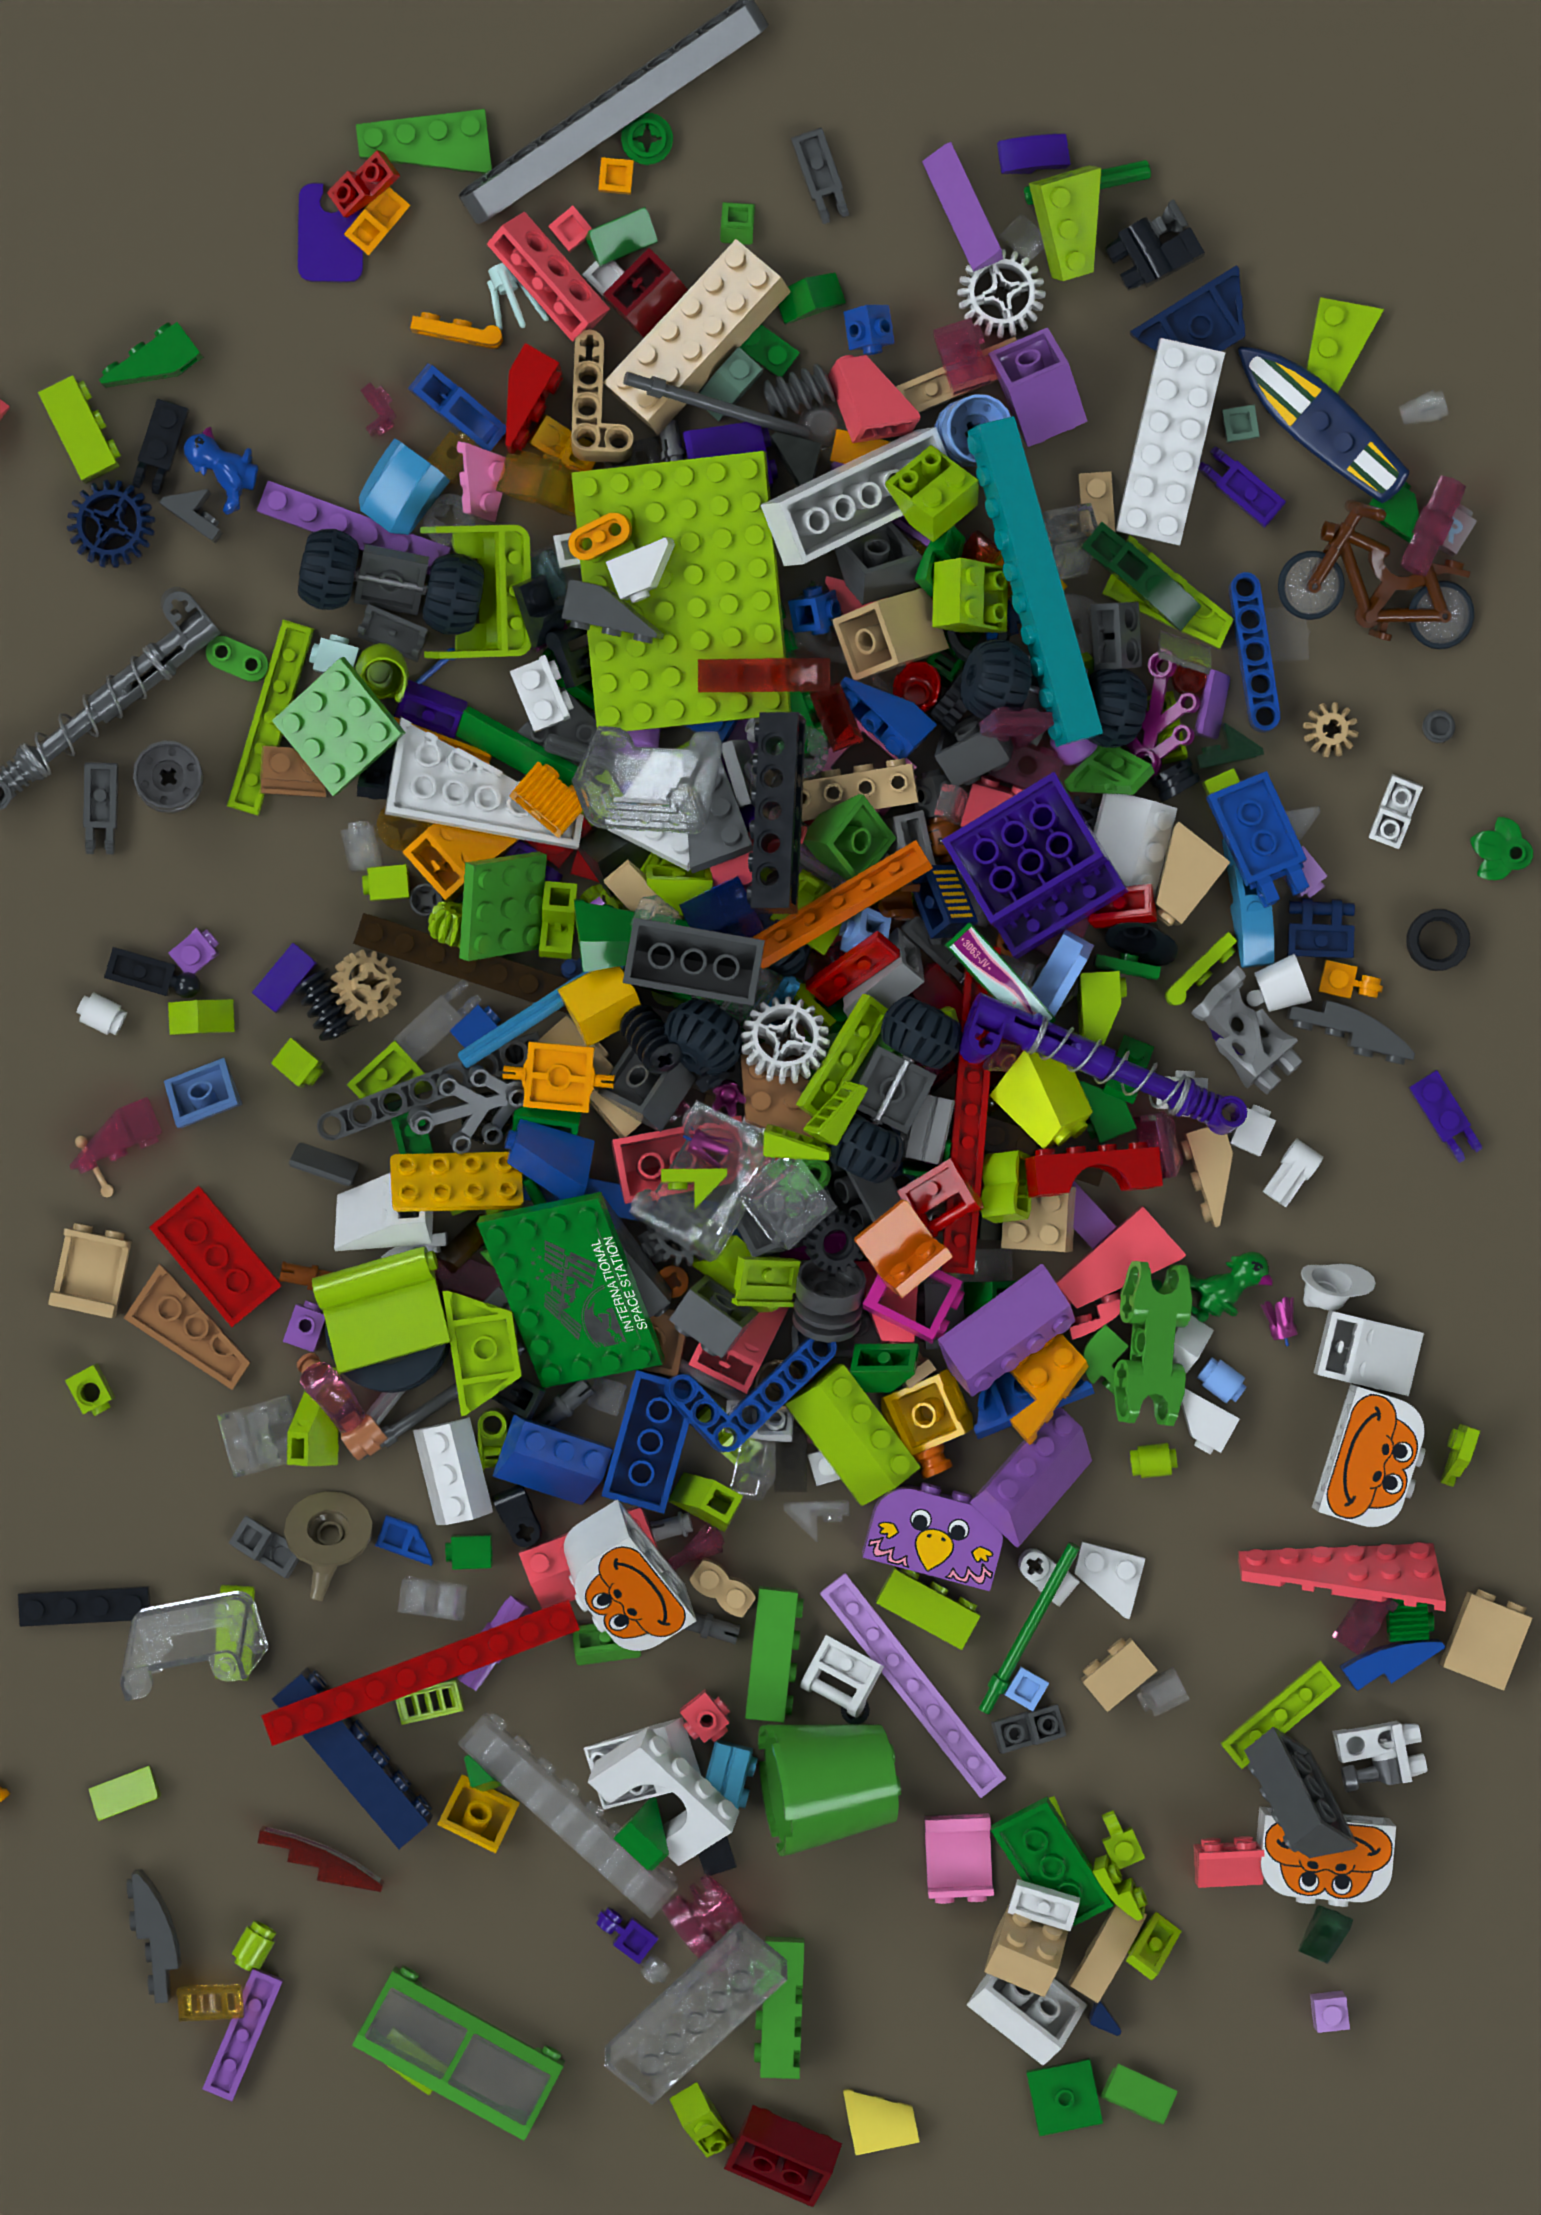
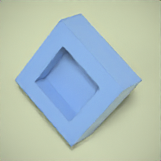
M1020 1666L1004 1695L1034 1711L1049 1682Z

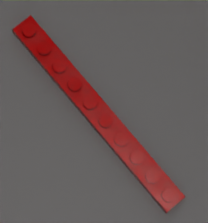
M993 947L1000 955L1001 947ZM966 968L961 1012L962 1032L979 993L988 994L966 971ZM984 1030L976 1039L980 1042L989 1032ZM958 1051L949 1159L953 1157L956 1159L972 1189L980 1197L992 1054L983 1062L974 1064L963 1059ZM960 1193L946 1200L945 1212L964 1201ZM979 1211L975 1214L970 1212L944 1228L942 1244L953 1257L940 1267L941 1271L974 1275Z
M568 1599L260 1716L271 1746L574 1633L579 1631L580 1628Z

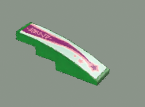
M970 922L945 944V947L988 993V996L1032 1015L1036 1013L1044 1014L1051 1023L1056 1020L1037 996Z

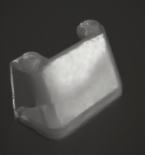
M598 726L572 779L586 819L592 825L603 829L687 834L702 832L710 817L723 749L718 732H697L693 734L689 742L690 749L635 747L631 736L623 728Z
M696 1100L692 1109L687 1110L683 1116L682 1126H684V1134L693 1138L696 1130L699 1129L709 1136L734 1140V1142H726L712 1139L728 1146L730 1150L728 1155L703 1149L720 1163L721 1168H727V1177L696 1210H694V1184H688V1190H668V1184H661L660 1182L655 1191L648 1188L638 1192L633 1198L629 1212L644 1224L695 1255L711 1262L722 1252L772 1169L775 1158L763 1156L764 1135L760 1131L719 1111L716 1112L713 1108ZM687 1139L669 1169L715 1168L704 1159L687 1152L691 1142Z
M231 1591L140 1610L131 1621L120 1678L125 1701L141 1699L147 1696L153 1687L152 1674L159 1673L165 1668L207 1660L212 1672L220 1680L236 1681L247 1679L269 1648L252 1597L243 1591Z

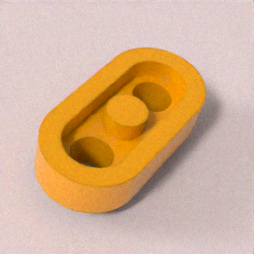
M608 513L573 531L568 541L569 550L577 559L593 560L625 544L632 534L631 522L623 514ZM618 523L621 526V532L619 535L614 536L611 528L614 524ZM586 538H590L592 541V547L589 550H585L582 546Z

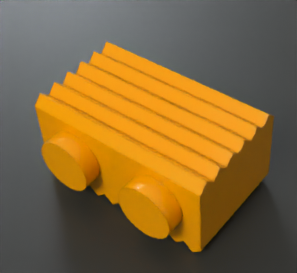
M537 762L515 787L509 797L556 837L560 838L588 804L584 801V794L573 785L567 787L566 784L558 779L560 775L552 766L548 764L542 766L540 762Z

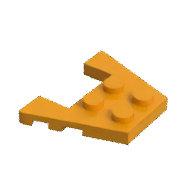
M1063 1334L1053 1337L1040 1351L1027 1356L1010 1372L1035 1400L1010 1419L1012 1426L1029 1445L1038 1437L1037 1432L1042 1425L1048 1423L1054 1415L1053 1410L1062 1398L1066 1399L1089 1368L1086 1359Z

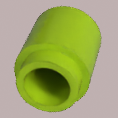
M1168 1443L1137 1446V1450H1130L1133 1476L1141 1475V1478L1172 1475V1468H1178L1176 1449H1169Z
M254 1920L251 1926L245 1928L232 1951V1955L236 1957L234 1963L250 1972L253 1967L260 1969L275 1943L273 1938L276 1935V1931Z

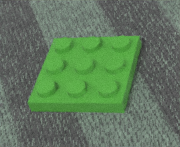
M345 657L339 658L272 720L332 796L338 795L406 733Z
M537 851L465 862L460 959L472 961L539 949L547 854Z

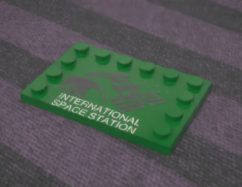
M601 1192L479 1217L477 1221L478 1228L542 1388L663 1365L665 1356Z

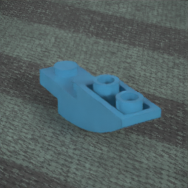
M1223 838L1224 856L1230 861V864L1227 866L1233 898L1230 909L1241 968L1274 964L1272 905L1264 908L1257 895L1256 888L1251 890L1249 886H1245Z

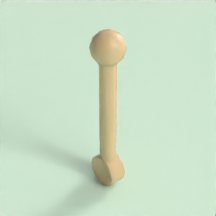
M78 1136L75 1139V1144L78 1148L82 1149L102 1187L100 1191L102 1196H112L114 1194V1187L107 1184L87 1147V1138L85 1136Z

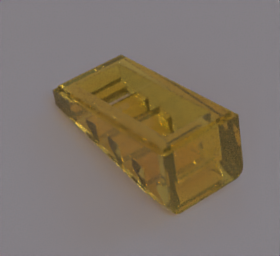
M242 1984L180 1986L177 1989L179 2022L244 2018ZM221 1993L222 2011H216L215 1994ZM227 1993L234 1994L235 2010H228ZM203 1994L209 1995L210 2011H204ZM191 1995H197L198 2011H192Z

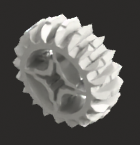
M1001 249L1003 260L973 272L970 265H967L965 271L971 278L961 276L959 282L968 288H961L957 291L958 296L967 297V300L959 303V308L971 309L965 314V320L969 321L976 317L977 320L973 325L975 330H978L983 323L987 325L985 329L986 336H990L992 327L998 328V338H1003L1004 328H1008L1011 337L1016 336L1015 325L1017 324L1021 330L1026 331L1028 325L1024 319L1027 318L1031 322H1036L1038 317L1031 310L1042 311L1043 304L1035 301V299L1045 298L1046 292L1043 290H1035V288L1044 284L1043 278L1032 279L1038 273L1039 269L1037 266L1027 271L1025 268L1030 259L1025 257L1020 264L1017 263L1018 252L1013 251L1010 260L1005 259V249ZM999 269H1008L1015 272L1024 282H1009L1005 280ZM989 271L992 283L991 288L982 292L981 295L975 296L974 288L977 281ZM998 283L999 287L1002 286L1004 290L1008 289L1009 291L1006 296L1005 305L1003 301L999 300V297L997 299L994 297ZM1028 291L1026 306L1020 313L1013 316L1011 300L1020 296L1021 293ZM979 306H996L1004 319L987 315Z
M789 996L785 998L784 1004H780L779 1000L774 997L772 999V1007L762 1002L760 1004L761 1012L752 1010L750 1012L751 1020L744 1021L743 1028L746 1032L741 1033L742 1042L745 1043L741 1049L742 1054L749 1055L746 1060L748 1066L757 1064L755 1068L757 1075L767 1071L766 1080L768 1082L773 1080L774 1075L779 1076V1083L781 1085L785 1083L786 1077H791V1081L796 1084L798 1082V1074L808 1079L811 1075L810 1069L815 1071L819 1069L821 1065L819 1060H823L827 1056V1052L824 1049L829 1048L830 1040L825 1038L829 1033V1029L826 1026H821L824 1021L822 1015L813 1017L815 1013L814 1006H810L806 1010L803 1009L804 1001L802 999L797 1001L796 1005H792L791 997ZM777 1020H786L782 1025L770 1024ZM798 1023L808 1031L812 1043L805 1041V1037L797 1033ZM790 1031V1040H787L780 1050V1041L787 1037ZM758 1037L764 1039L765 1043L774 1049L772 1058L762 1050ZM791 1055L801 1057L793 1061H784L786 1057Z

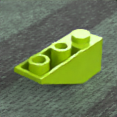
M325 1366L327 1370L326 1377L317 1384H307L287 1432V1465H338L340 1374H338L336 1367Z

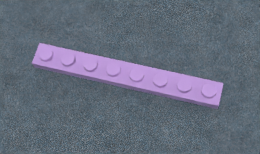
M846 1573L842 1574L823 1589L820 1595L868 1656L884 1666L882 1670L883 1675L978 1796L982 1798L1004 1781L1006 1776Z

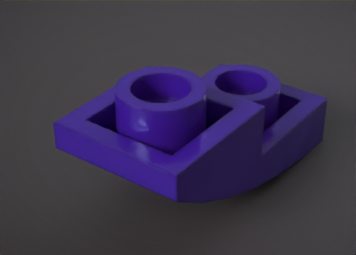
M1066 134L1025 136L1002 140L997 143L1001 174H1032L1036 169H1066L1071 165Z

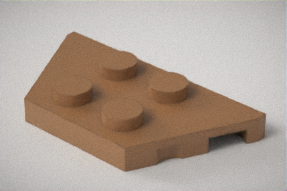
M798 1023L796 1031L799 1035L805 1037L804 1027ZM790 1031L787 1037L780 1041V1050L783 1044L790 1040ZM765 1042L761 1043L762 1050L772 1058L774 1049ZM742 1054L740 1056L743 1095L746 1098V1103L744 1104L745 1122L758 1128H766L767 1124L775 1125L813 1138L803 1131L812 1117L796 1105L809 1080L798 1074V1082L796 1084L791 1081V1077H786L785 1083L781 1085L779 1083V1076L774 1075L773 1080L768 1082L766 1080L767 1071L757 1075L755 1073L757 1064L748 1066L746 1060L749 1055ZM791 1055L786 1057L784 1061H793L801 1057Z

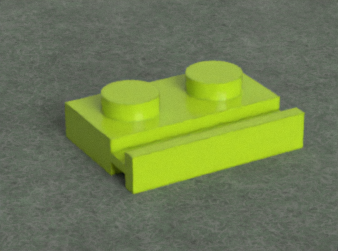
M738 1256L734 1282L736 1293L731 1303L737 1306L794 1307L792 1296L793 1293H796L797 1276L801 1261L795 1258Z

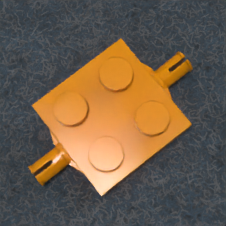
M529 1041L527 1059L523 1067L506 1065L503 1067L504 1072L516 1073H503V1079L522 1080L524 1088L523 1107L589 1113L590 1098L594 1087L614 1089L615 1083L602 1082V1080L615 1081V1075L596 1074L593 1064L595 1047Z

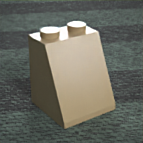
M922 588L878 600L832 619L853 680L857 681L949 649L943 629L932 627L933 601Z
M1180 822L1176 823L1172 828L1154 899L1157 919L1168 927L1172 926V924L1179 926L1186 920L1230 864V861Z

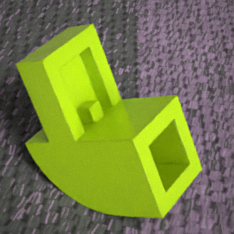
M545 881L539 957L572 959L576 926L574 899H577L578 884Z

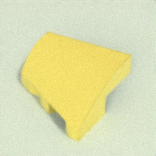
M852 2089L843 2090L856 2155L920 2142L912 2105L901 2102L894 2103L882 2097L874 2095L872 2097L853 2092Z

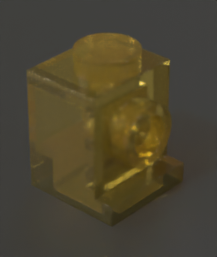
M449 431L433 454L426 460L443 473L452 484H455L460 477L459 472L464 471L463 453L459 452L456 459H450L447 457L448 450L451 448L457 449L458 441L471 445L475 443L461 431L457 435Z

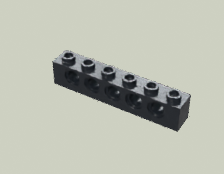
M759 712V722H756L754 726V738L758 742V755L753 757V772L757 775L756 787H753L751 791V803L755 807V820L750 822V837L754 839L753 852H750L748 856V868L752 872V885L747 887V902L751 905V909L758 914L798 913L806 719L799 712ZM783 741V751L778 755H772L773 746L777 742ZM777 774H783L782 783L778 787L771 788V779ZM776 806H781V815L775 820H769L770 811ZM773 839H780L779 848L773 853H768V844ZM773 871H778L779 877L777 882L767 886V876Z

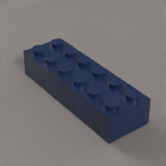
M307 1667L277 1692L272 1700L278 1708L326 1691L325 1686L328 1684L317 1670L311 1672ZM349 1717L302 1735L398 1849L402 1848L429 1825L433 1817L430 1812L433 1809L431 1804L422 1794L416 1796L409 1787L412 1784L402 1770L395 1771L390 1766L388 1761L391 1758L379 1744L374 1747L367 1738L370 1734L369 1731L358 1719L353 1722Z

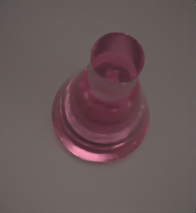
M705 1525L681 1552L666 1561L675 1571L689 1561L693 1562L723 1553L722 1545L725 1544L724 1538L716 1527L711 1529L708 1525Z

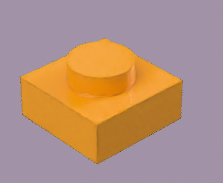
M601 157L598 191L631 195L634 160Z

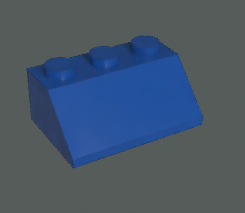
M514 1414L492 1476L583 1505L603 1480L613 1449L603 1443L533 1420L529 1421Z

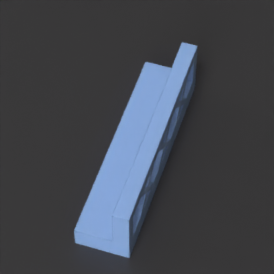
M1066 929L1031 988V991L1054 1017L1094 947L1093 944Z

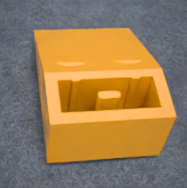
M434 823L403 851V854L444 900L454 901L464 891L465 862L501 857L520 839Z

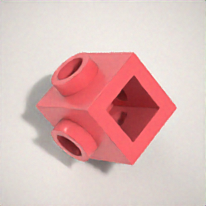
M706 1689L680 1708V1714L687 1721L683 1726L694 1740L700 1737L704 1743L709 1739L715 1742L728 1732L726 1725L730 1723V1719L727 1717V1714L731 1711L719 1696L714 1700ZM708 1714L713 1719L710 1722H703L701 1717Z

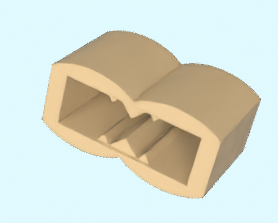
M702 1558L690 1575L689 1580L698 1592L707 1597L716 1598L719 1605L731 1615L743 1617L756 1599V1594L748 1583L737 1577L729 1576L726 1569L715 1560Z

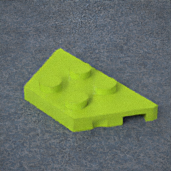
M446 1290L442 1292L451 1338L450 1345L461 1416H466L522 1376L514 1318L511 1310Z

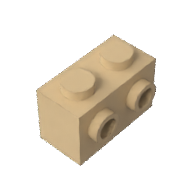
M1131 1637L1126 1641L1123 1638L1116 1641L1107 1650L1110 1655L1101 1662L1095 1659L1082 1671L1085 1675L1081 1678V1681L1107 1712L1158 1671Z

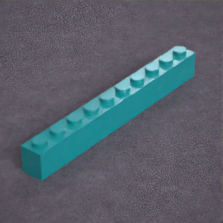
M1015 416L979 424L967 431V444L970 453L975 457L977 464L976 476L986 496L985 509L987 515L992 518L995 528L994 541L997 548L1001 550L1004 560L1003 573L1006 580L1010 582L1013 592L1012 605L1015 612L1019 614L1022 624L1021 637L1028 646L1031 656L1032 674L1037 678L1040 688L1038 694L1039 701L1046 710L1049 720L1047 724L1049 736L1054 740L1056 747L1103 734L1102 726Z

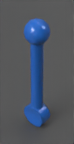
M449 648L447 651L455 650V648ZM456 658L440 659L414 682L422 684L449 660H455Z

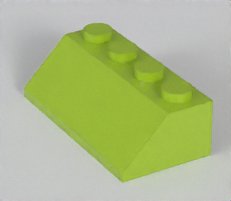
M833 1363L784 1404L860 1506H864L895 1489L921 1468L844 1364Z

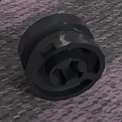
M1190 758L1181 761L1150 779L1152 786L1157 787L1160 791L1158 796L1161 802L1174 797L1201 781L1199 774L1194 773L1191 769L1193 764Z

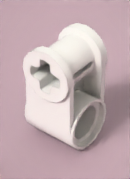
M1026 1549L1018 1558L1019 1569L1025 1578L1042 1592L1057 1564L1038 1549ZM1039 1557L1040 1569L1037 1571L1032 1568L1030 1571H1027L1029 1569L1026 1563L1027 1560L1032 1559L1035 1561ZM1069 1571L1052 1599V1602L1059 1607L1080 1583Z

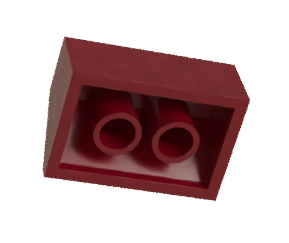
M752 2105L724 2169L814 2207L833 2173L843 2143L833 2140L828 2135L819 2134L803 2127L798 2122L789 2121L773 2114L768 2109Z

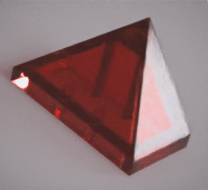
M840 682L810 693L811 700L833 753L864 741Z

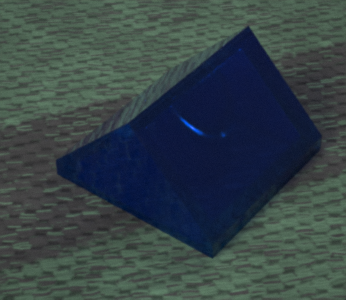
M738 875L679 904L689 927L749 938L764 931L756 911L751 909V905L747 902V893Z

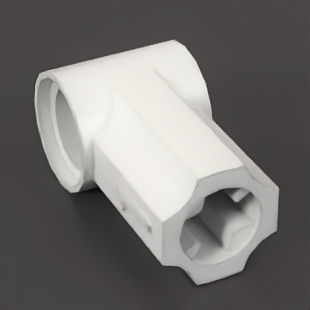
M1297 1138L1280 1161L1282 1164L1262 1192L1282 1206L1287 1207L1303 1182L1309 1180L1324 1157Z

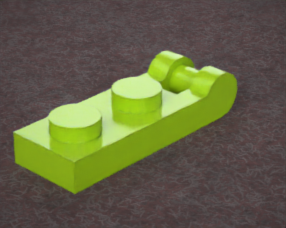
M1229 932L1225 933L1165 992L1166 1002L1171 1006L1184 1003L1187 996L1186 991L1194 983L1200 987L1213 974L1209 970L1211 966L1217 961L1223 964L1236 952L1232 946L1237 940Z

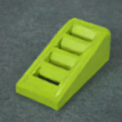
M845 1081L810 1119L803 1131L820 1142L837 1146L868 1088L864 1085Z
M767 1124L764 1130L763 1156L824 1161H828L831 1157V1148L817 1139Z
M457 1677L395 1700L401 1725L464 1711L465 1709ZM448 1688L452 1705L446 1706L442 1689ZM436 1691L440 1708H433L430 1692ZM417 1695H424L427 1707L426 1712H421ZM406 1697H411L414 1715L409 1716L405 1702Z

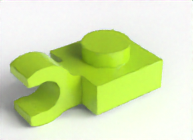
M1114 1810L1102 1814V1818L1110 1833V1836L1102 1839V1842L1112 1864L1116 1863L1119 1869H1123L1145 1859L1132 1827L1122 1830Z

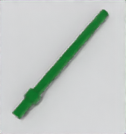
M1069 1542L998 1673H993L988 1682L989 1689L979 1706V1710L983 1713L990 1714L1000 1694H1005L1011 1683L1009 1680L1011 1674L1080 1550V1547L1076 1544Z

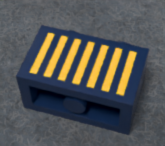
M956 864L932 865L933 869L911 881L921 884L920 891L912 893L930 939L953 938L969 922L972 926L976 925L978 919Z

